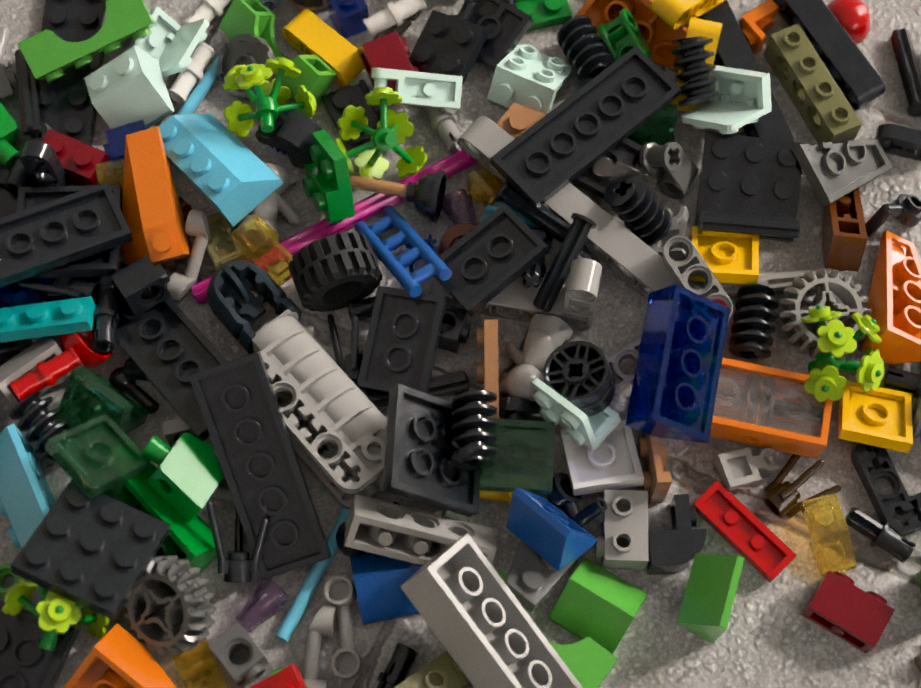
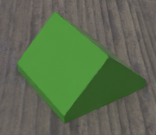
M695 553L677 623L705 641L714 643L727 629L745 558L738 555Z
M585 557L567 582L548 619L582 640L589 636L613 654L648 594Z

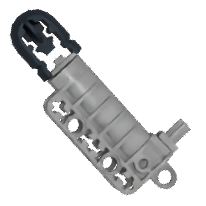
M232 261L220 267L210 279L207 290L208 305L233 337L240 339L239 343L249 354L260 351L278 403L283 401L279 404L289 435L292 436L291 441L297 458L341 508L348 510L351 508L353 499L351 498L346 501V493H358V495L375 499L383 492L387 418L299 323L302 311L291 298H287L286 293L264 269L248 261ZM253 288L257 291V297L251 292ZM268 302L275 309L277 317L269 320L259 331L254 333L251 330L250 323L241 317H250L255 321L266 313L263 303ZM235 303L241 307L239 315L236 312ZM399 496L404 500L413 501L412 499Z

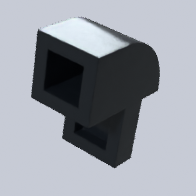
M292 110L290 115L278 113V118L274 121V130L272 132L264 133L261 131L260 126L255 136L259 143L284 150L293 166L305 170L304 165L313 163L310 154V146L314 145L312 132L322 130V128L307 116Z
M675 494L670 502L672 530L648 531L649 561L647 564V575L673 574L683 571L693 563L695 553H700L707 531L706 528L692 529V527H696L697 515L695 505L689 504V494Z

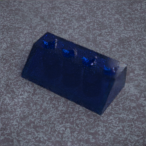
M677 284L649 293L626 426L654 437L699 443L709 442L730 308Z

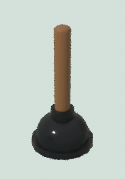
M439 170L437 174L424 175L417 183L409 182L408 185L349 174L351 188L406 198L407 202L414 203V208L419 214L429 218L431 223L438 222L446 190L447 177L445 171Z

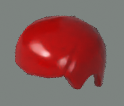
M832 0L828 3V8L855 44L863 41L870 30V15L866 4L861 0Z
M93 326L92 331L60 335L62 351L64 352L72 346L83 363L81 368L90 369L97 367L114 354L112 351L100 353L92 349Z

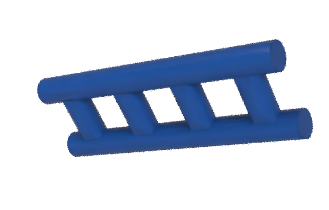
M386 206L382 212L384 218L369 226L364 221H358L355 224L354 230L358 234L366 236L373 253L411 297H418L422 293L420 284L437 275L442 281H446L452 276V271L393 206ZM393 227L398 231V233L384 241L377 237ZM406 243L412 247V249L396 258L391 253V251ZM420 259L425 261L426 266L411 274L405 269Z

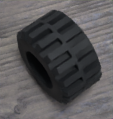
M355 232L337 233L315 240L300 249L292 257L293 260L289 262V271L301 304L305 309L313 312H326L348 307L347 302L362 300L374 292L381 284L380 281L383 277L369 240L365 235Z

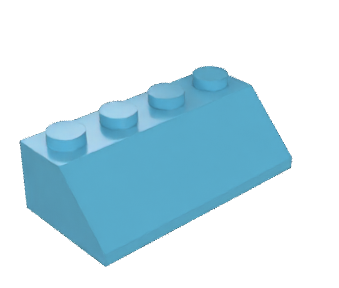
M212 114L172 115L159 126L168 162L233 227L283 184V181Z
M13 423L6 426L0 433V513L3 517L8 515L12 527L7 529L10 539L16 548L21 547L22 549L55 504V499L32 445Z

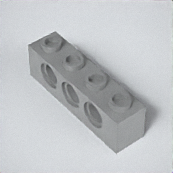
M358 494L354 495L345 523V547L423 566L441 550L467 533L491 565L497 551L493 528Z

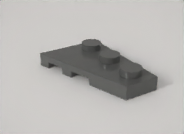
M878 139L852 140L836 144L823 142L819 145H809V143L791 148L822 207L893 168Z
M521 540L505 584L519 603L532 613L582 555L558 572Z

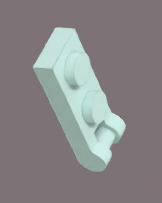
M372 68L371 79H374V89L387 87V80L396 81L395 91L402 96V102L397 104L452 110L460 109L463 76Z

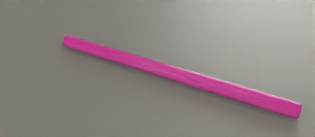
M461 149L420 170L417 174L410 175L396 183L408 185L409 182L417 183L424 175L437 174L439 170L445 171L446 177L449 178L478 162ZM375 193L354 204L355 216L345 218L339 223H328L323 219L248 257V262L255 263L266 271L292 258L300 249L313 241L345 231L355 226L358 221H365L382 212L386 206H394L406 200V198ZM211 277L190 288L191 294L198 304L208 301L207 290Z

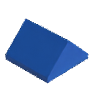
M516 488L513 492L506 528L558 572L596 543V538L545 497L520 488Z
M370 552L364 555L350 556L363 625L419 613L400 586L422 568L423 565Z

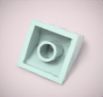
M136 46L131 47L84 78L92 105L123 143H125L126 135L146 130L174 113L158 60Z

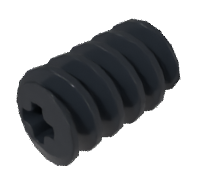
M587 15L573 17L560 28L557 34L558 44L562 47V51L572 66L573 72L577 75L579 83L583 86L608 68L613 61L612 56L607 53V48L602 43L600 35L597 34L595 26L591 25L590 17Z
M701 36L671 41L681 44L672 50V55L682 57L673 65L674 68L684 71L675 76V81L685 83L684 86L680 87V95L686 96V98L678 102V107L712 103L710 99L719 95V92L709 89L708 86L717 82V78L707 76V73L715 69L716 65L706 63V59L712 57L714 52L704 50V46L712 43L713 39Z
M623 175L615 179L606 189L604 194L606 203L618 214V217L625 223V226L647 245L655 244L668 233L672 223L670 212L665 209L662 202L658 200L657 196L651 191V188L645 184V181L639 175Z
M747 284L739 287L738 299L735 304L736 311L733 315L734 323L731 327L732 336H730L728 342L730 346L728 349L732 355L748 360L770 358L772 352L766 347L773 344L774 340L769 335L775 332L776 327L771 322L777 320L778 315L773 310L779 308V301L772 297L775 292L770 287L761 284Z
M482 390L467 391L452 399L454 412L452 413L451 421L454 425L452 426L451 434L454 439L451 442V448L454 453L451 455V462L461 469L478 471L496 466L495 462L487 460V457L497 455L495 447L487 446V444L497 441L496 434L487 432V430L497 427L495 420L487 418L497 413L495 406L487 405L496 401L497 395L495 393Z
M39 391L17 404L10 411L9 416L12 420H20L17 426L21 432L29 431L26 434V440L29 443L37 442L34 446V451L37 454L46 453L42 458V462L45 465L54 464L51 470H54L72 460L82 451L86 444L84 441L77 444L72 443V440L78 434L77 431L74 430L68 433L63 431L70 423L69 420L65 419L57 422L55 419L61 413V409L56 408L49 411L48 406L52 403L53 398L40 399L39 396L42 392Z

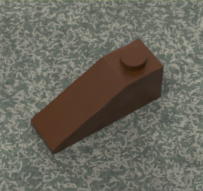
M859 187L824 206L822 239L825 268L858 272L868 240Z

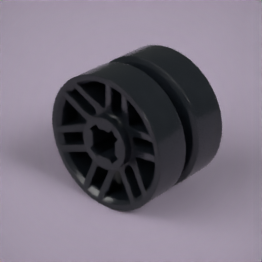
M586 341L567 342L557 347L546 360L544 366L546 385L580 409L587 417L602 412L611 403L616 391L615 378L604 353L596 345Z

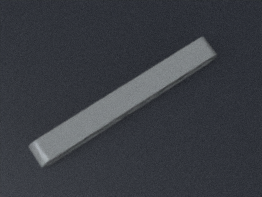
M481 115L458 139L459 144L467 154L505 184L507 180L490 164L491 157L515 140V138L491 119ZM571 183L541 205L570 226L573 222L571 218L572 213H578L593 220L597 226L595 229H590L584 248L671 319L691 307L666 269L663 257ZM688 279V284L692 289L701 290L696 283Z

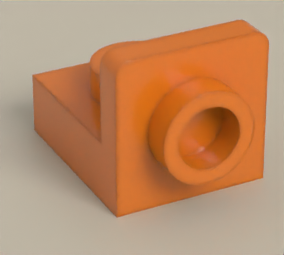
M767 0L741 17L739 26L753 54L761 51L766 38L765 33L775 24L774 19L779 7L773 0Z

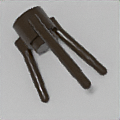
M793 454L774 481L764 488L766 494L762 498L766 506L779 518H782L784 515L792 518L799 511L841 491V486L835 485L798 503L797 500L801 495L797 489L825 464L824 460L819 459L794 482L786 481L782 484L801 457L800 455Z

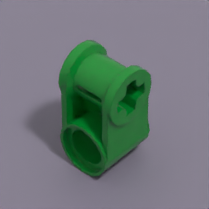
M623 8L620 10L619 16L606 25L602 23L598 26L600 37L608 46L616 61L635 46L652 61V51L640 32L637 21L627 9Z

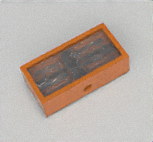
M696 352L690 367L679 430L766 449L773 447V450L818 459L827 446L833 400L827 398L825 401H818L815 398V394H810L805 390L804 383L810 378L809 375Z

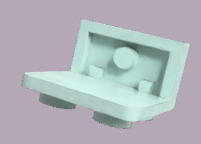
M158 6L151 8L150 13L156 23V26L150 28L152 34L138 41L132 39L125 51L136 46L157 59L164 78L178 72L182 73L191 64L192 58L190 56L194 49L199 47L206 39L207 33L205 31L209 26V22L203 18L180 26Z
M517 45L496 66L487 99L507 108L515 102L548 114L551 111L558 89L572 75V66L568 65L562 58L549 57L538 52L533 46Z
M716 66L715 69L709 72L711 77L717 78V82L711 84L710 89L718 91L719 95L711 98L710 102L712 103L702 104L682 114L681 121L684 124L693 125L694 129L711 128L718 130L721 134H733L739 130L738 128L757 122L761 116L772 111L770 73Z
M537 377L531 382L535 393L533 399L540 405L541 411L539 413L542 418L552 426L559 424L566 430L565 434L578 446L585 444L594 451L621 422L620 415L608 406L602 412L587 417L585 413Z

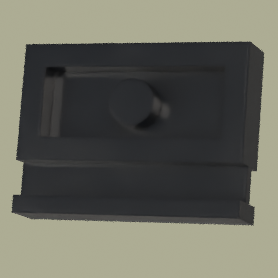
M363 79L359 80V84L354 86L347 85L321 96L322 103L338 133L340 128L337 122L343 115L344 109L349 105H353L356 108L358 106L364 108V116L368 119L367 126L374 130L377 128V123L380 120V109L378 105L367 104L365 95L370 93ZM360 131L358 139L353 140L350 138L347 141H342L349 151L370 142L371 135Z

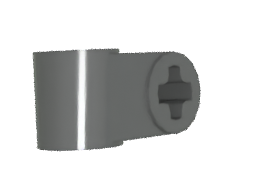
M648 142L641 148L640 164L658 185L659 190L669 198L675 200L683 199L698 174V167L686 155L678 142H668L665 145Z

